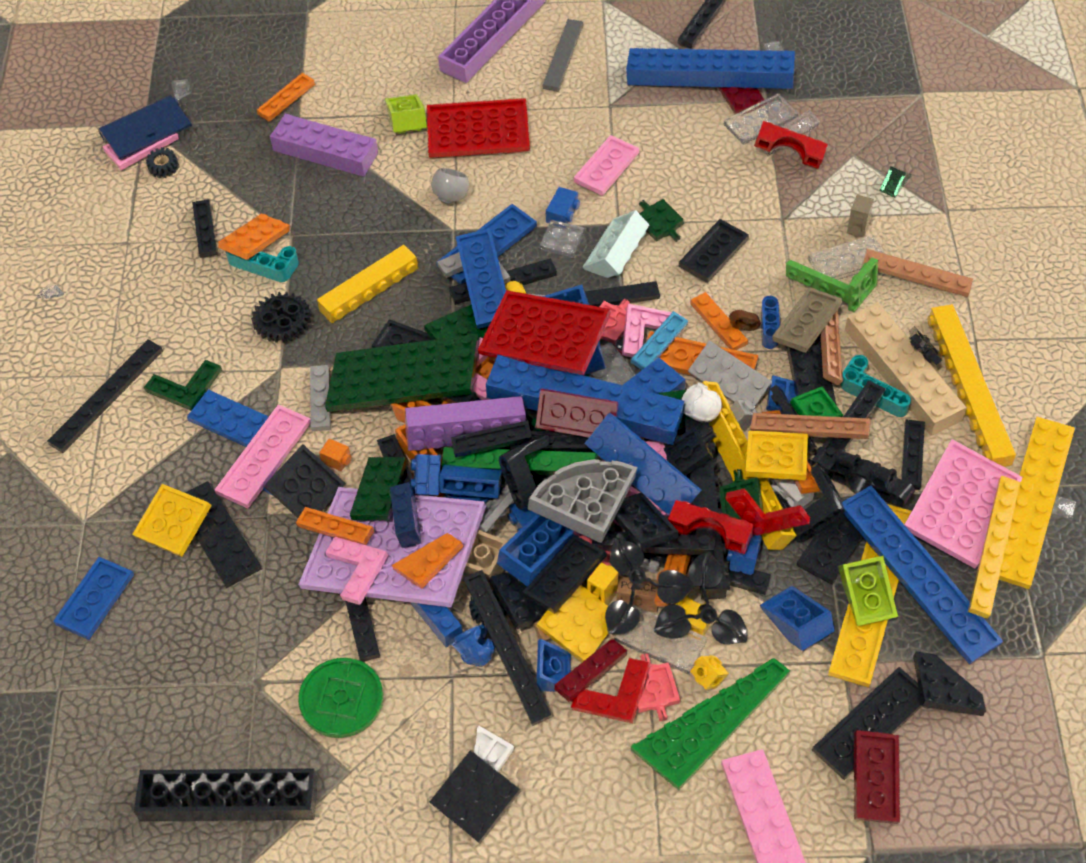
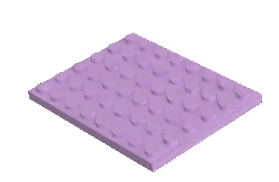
M338 487L328 514L351 520L350 512L358 489ZM415 495L422 544L406 548L401 547L395 534L393 511L389 521L352 520L372 526L374 533L366 546L387 551L388 554L385 563L365 597L452 607L486 505L482 501ZM319 533L299 582L301 589L339 594L344 590L357 565L327 557L325 552L333 541V537ZM446 533L461 541L464 546L423 589L394 571L391 566Z

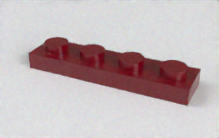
M612 638L554 685V690L568 702L572 701L626 657L628 650Z

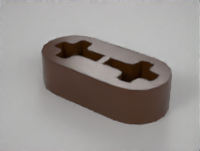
M735 310L729 315L730 323L735 328L754 331L761 326L760 319L755 313Z

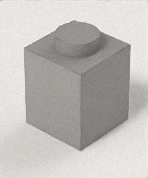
M736 400L730 407L741 429L746 430L751 425L753 413H757L754 404L750 400Z

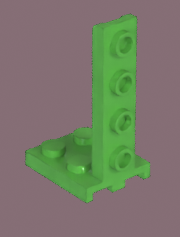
M871 257L867 263H864L860 272L853 276L849 285L793 260H789L786 263V276L818 291L842 298V301L848 303V310L855 312L877 286L878 259Z

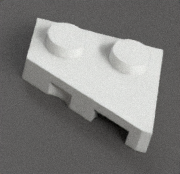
M478 726L474 753L499 772L513 752L514 746Z

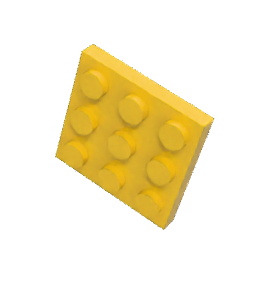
M748 431L745 477L806 480L808 434Z
M161 484L132 535L183 557L212 505L204 500Z
M580 585L555 614L547 610L535 626L582 663L595 652L608 634L605 619L608 606Z

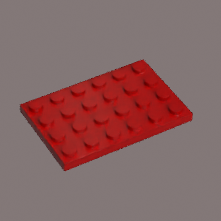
M526 98L427 105L429 158L530 151Z
M506 290L478 348V352L484 356L497 358L498 355H502L530 365L584 375L611 315V311L608 308Z

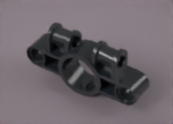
M843 448L836 454L835 466L828 474L831 480L848 486L855 494L872 486L885 502L897 507H904L915 492L914 487L910 483L897 478V471L895 469H888L881 466L878 462L874 463L861 459L860 455L847 453Z

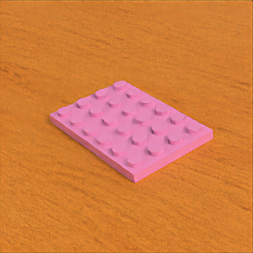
M951 439L904 525L913 535L975 569L980 561L999 478L1002 475L1021 482L1023 477Z

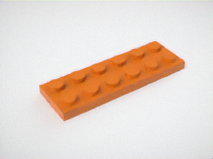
M649 332L647 340L654 334V332ZM676 337L659 358L676 372L691 375L688 373V370L704 349L706 343ZM720 347L755 370L758 355Z

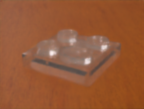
M551 220L540 244V250L574 258L585 228Z

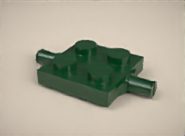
M663 198L653 205H649L645 200L639 202V206L644 209L639 214L649 224L646 232L656 242L667 236H671L675 242L680 240L681 236L676 230L684 224V219Z
M735 469L733 471L735 481L719 487L722 513L741 520L740 516L726 500V494L746 489L763 511L759 479L757 477L748 480L742 479V470L737 469L736 471Z

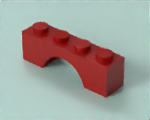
M763 121L754 146L769 152L779 146L791 147L801 156L802 164L819 169L828 144Z
M676 500L668 517V521L678 530L679 534L688 535L695 529L709 528L722 536L726 549L742 554L746 553L753 534L754 524L746 520H739L724 513L713 512L705 507L694 506L686 501Z

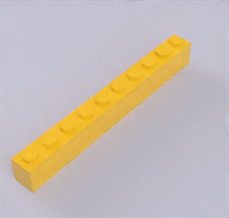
M953 304L931 308L930 315L927 317L928 325L932 327L934 339L939 344L940 354L945 358V366L951 373V381L957 388V396L967 407L965 415L969 417L970 428L975 432L976 443L982 449V456L1003 467L1012 466L1016 453Z
M703 381L702 384L708 387L707 390L716 392L722 401L719 415L709 422V426L713 427V431L717 435L713 441L732 480L735 481L733 472L735 469L736 471L737 469L742 470V479L755 478L745 477L748 441L717 382ZM758 478L760 481L763 512L768 513L783 509L768 479ZM793 528L761 534L764 544L770 550H783L797 536Z

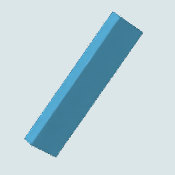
M673 311L632 357L630 363L643 370L660 357L687 326L688 320Z

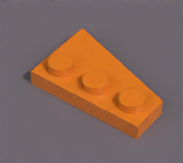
M446 533L391 566L394 571L423 589L464 546L461 541Z

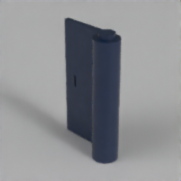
M169 95L98 128V132L104 143L110 145L120 160L191 127L192 123L179 107L177 99Z

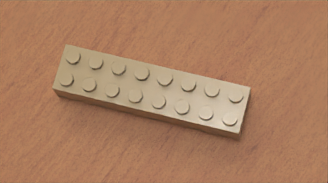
M879 302L847 316L845 326L847 334L890 386L907 393L911 397L909 410L918 421L925 422V430L930 436L963 421L967 407L920 351L910 343V339Z

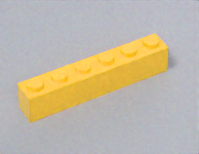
M402 245L318 298L319 311L331 323L340 320L352 310L357 309L366 301L371 300L377 294L385 291L388 287L418 269L417 257L405 245Z

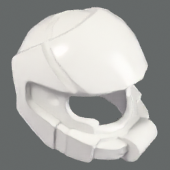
M698 382L689 387L682 397V400H684L683 413L699 422H711L717 418L721 411V398L716 392L707 390L708 387Z

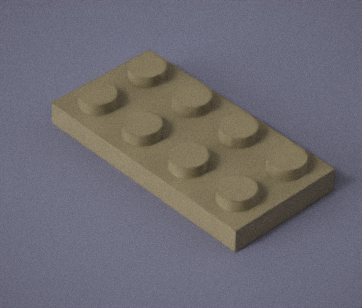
M809 287L773 334V341L806 353L841 306L842 298Z

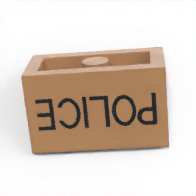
M620 576L617 589V600H623L627 604L630 602L632 587L629 577ZM647 583L644 588L636 589L632 607L642 611L657 612L658 606H656L654 600L658 587Z

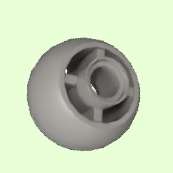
M440 168L433 175L431 187L433 193L439 196V200L453 203V201H460L465 197L469 189V180L467 175L460 171Z

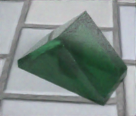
M890 166L880 192L896 198L911 177V173Z

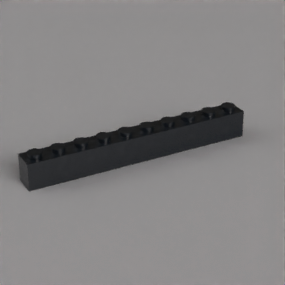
M694 419L685 420L684 434L693 427H696L702 436L713 430V427L709 426V422H699ZM710 441L708 442V449L711 455L715 454V444ZM711 458L689 473V480L701 489V492L691 504L705 507L721 514L722 508H718L720 491L716 492V487L719 485L718 475H714V470H717L716 458ZM709 528L695 529V535L716 536L714 557L720 563L723 570L722 580L717 586L712 588L705 586L708 599H726V593L730 591V579L726 578L725 573H728V561L724 560L723 555H726L725 543H722V536ZM700 586L701 600H704Z

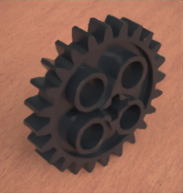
M278 292V296L272 293L270 299L265 296V302L259 301L260 306H255V311L252 312L253 317L251 319L254 330H256L257 335L261 334L262 339L267 337L268 342L274 339L275 343H277L281 339L285 343L287 338L292 341V336L299 338L298 333L304 334V328L308 329V323H311L309 304H306V300H302L301 296L295 297V293H292L290 296H288V292H285L284 295Z

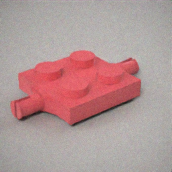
M623 299L619 306L612 305L606 301L600 305V307L608 308L611 311L600 339L615 345L616 341L624 335L625 309L630 304L628 300Z
M645 653V657L642 654L640 658L642 661L649 662L650 668L637 709L639 713L656 710L659 721H663V719L665 721L668 719L665 708L679 704V694L669 662L659 665L651 664L649 654Z

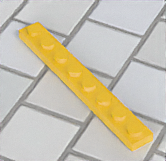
M1002 475L998 480L968 612L987 619L992 611L1020 486L1019 481Z

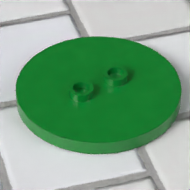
M352 658L331 659L316 666L303 680L298 695L299 709L304 721L315 732L331 738L350 737L364 731L378 717L383 705L382 684L376 672L362 661Z

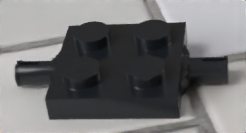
M915 326L909 330L910 343L917 350L919 348L922 350L924 358L929 363L939 364L942 361L941 354L931 344L927 335H923Z
M693 427L677 438L673 445L669 444L663 448L666 453V459L686 476L713 457L708 449V442L716 438L717 435L711 430L705 436H702L700 431Z

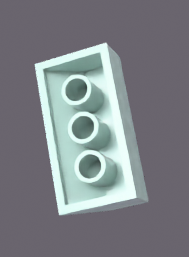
M636 210L613 218L583 265L584 270L606 278L620 275L625 263L630 260V255L638 247V242L646 234L645 231L649 224Z

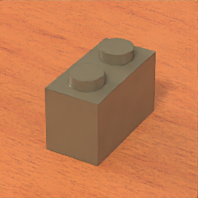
M856 195L850 212L847 228L848 234L864 238L870 222L873 198Z

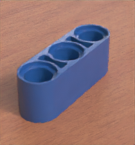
M766 296L763 298L761 306V340L765 348L774 349L778 343L773 341L772 336L780 326L779 301L774 296Z

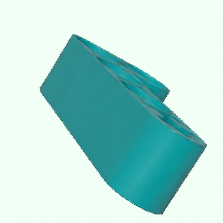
M292 246L282 248L277 256L260 251L248 260L225 251L228 263L231 266L277 282L287 281L299 264L296 249Z
M863 355L854 356L842 373L843 382L840 383L842 390L857 397L868 380L886 388L885 394L876 407L897 417L906 416L909 411L911 397L907 393L866 374L869 363L867 357Z

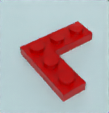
M746 489L726 494V500L740 518L754 524L753 534L755 536L806 525L810 522L809 515L801 505L764 513Z
M629 658L617 696L585 689L573 699L572 710L633 724L650 663Z

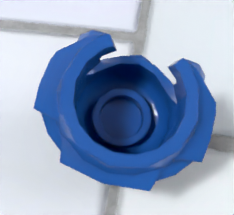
M482 624L455 636L454 643L451 644L460 653L462 660L466 664H473L475 666L488 664L495 651L493 641L490 639L484 640L488 631Z

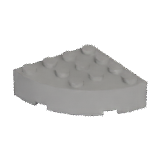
M600 460L581 461L565 466L554 472V475L537 486L529 498L528 510L602 543L635 479L637 467L618 461L600 462Z

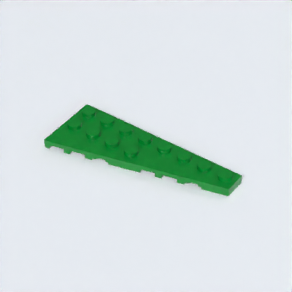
M772 658L754 669V672L744 678L741 677L733 685L726 689L723 688L710 699L707 698L687 710L682 716L671 723L669 721L661 729L654 733L651 732L640 742L633 743L631 751L679 791L790 674V670L778 660Z

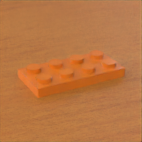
M261 213L220 240L218 248L248 260L289 232L290 225Z

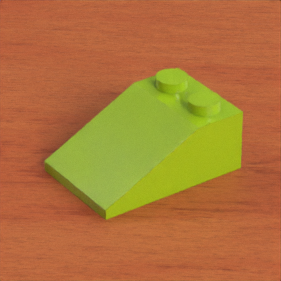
M418 94L385 98L393 132L402 134L407 130L421 131L423 128H427L425 108Z
M883 556L838 566L843 588L857 626L898 617Z

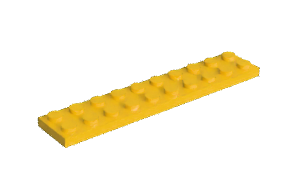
M1038 416L1035 419L1019 476L1023 478L1019 486L999 580L1026 589L1031 587L1075 427Z
M887 504L902 523L905 524L912 511ZM867 541L861 561L879 557ZM885 564L894 598L899 579ZM848 603L828 675L869 688L888 619L857 626Z

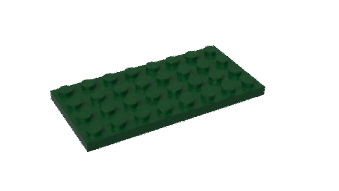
M478 334L336 353L325 408L327 412L472 394L479 336Z

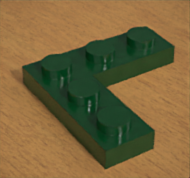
M205 359L186 386L153 374L143 388L149 394L192 411L221 373L222 368L221 365Z

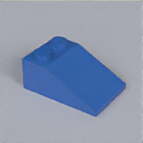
M794 586L787 588L760 604L761 609L786 639L801 651L835 631L831 611Z

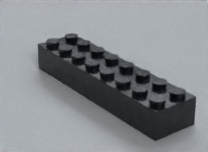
M314 768L140 770L134 813L139 822L315 820L318 777Z

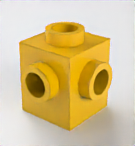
M713 655L700 656L694 662L695 666L690 670L695 681L703 686L705 690L717 688L729 674L722 666V662Z

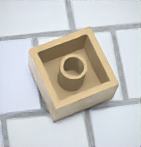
M478 530L463 573L471 575L483 570L490 584V577L502 574L504 570L497 564L499 549L508 541Z

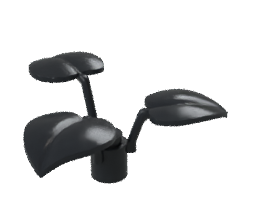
M616 538L611 549V566L616 569L619 575L629 573L632 587L629 604L623 600H617L607 607L605 619L608 633L612 635L625 634L632 631L638 625L640 612L632 607L636 589H642L649 583L654 587H659L657 595L660 600L667 604H676L693 590V583L687 576L675 570L661 572L658 576L659 583H655L650 578H647L645 572L640 569L644 562V553L638 545L621 538Z
M705 552L696 557L688 570V578L693 585L701 586L705 603L698 608L697 614L687 615L684 608L680 605L670 604L665 606L660 611L654 627V632L659 636L665 638L683 637L691 630V623L688 618L701 619L707 624L713 623L711 632L714 639L719 643L735 644L747 642L746 625L736 611L725 609L717 617L716 610L709 605L710 602L708 601L705 586L709 588L715 587L721 582L723 577L722 567L711 552Z

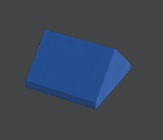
M539 639L537 686L542 692H556L554 685L571 672V654L556 645Z

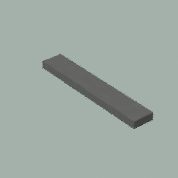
M567 19L543 82V89L559 92L580 36L583 21Z

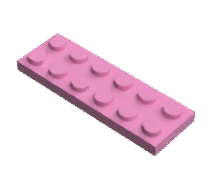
M277 405L215 488V493L249 509L263 490V486L273 476L311 424L310 418Z
M763 749L722 760L721 765L756 863H805Z

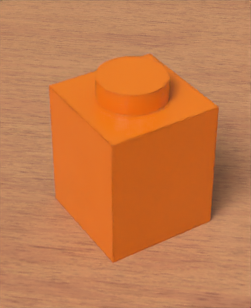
M330 438L319 452L321 461L325 465L341 472L345 466L349 465L352 458L349 446Z

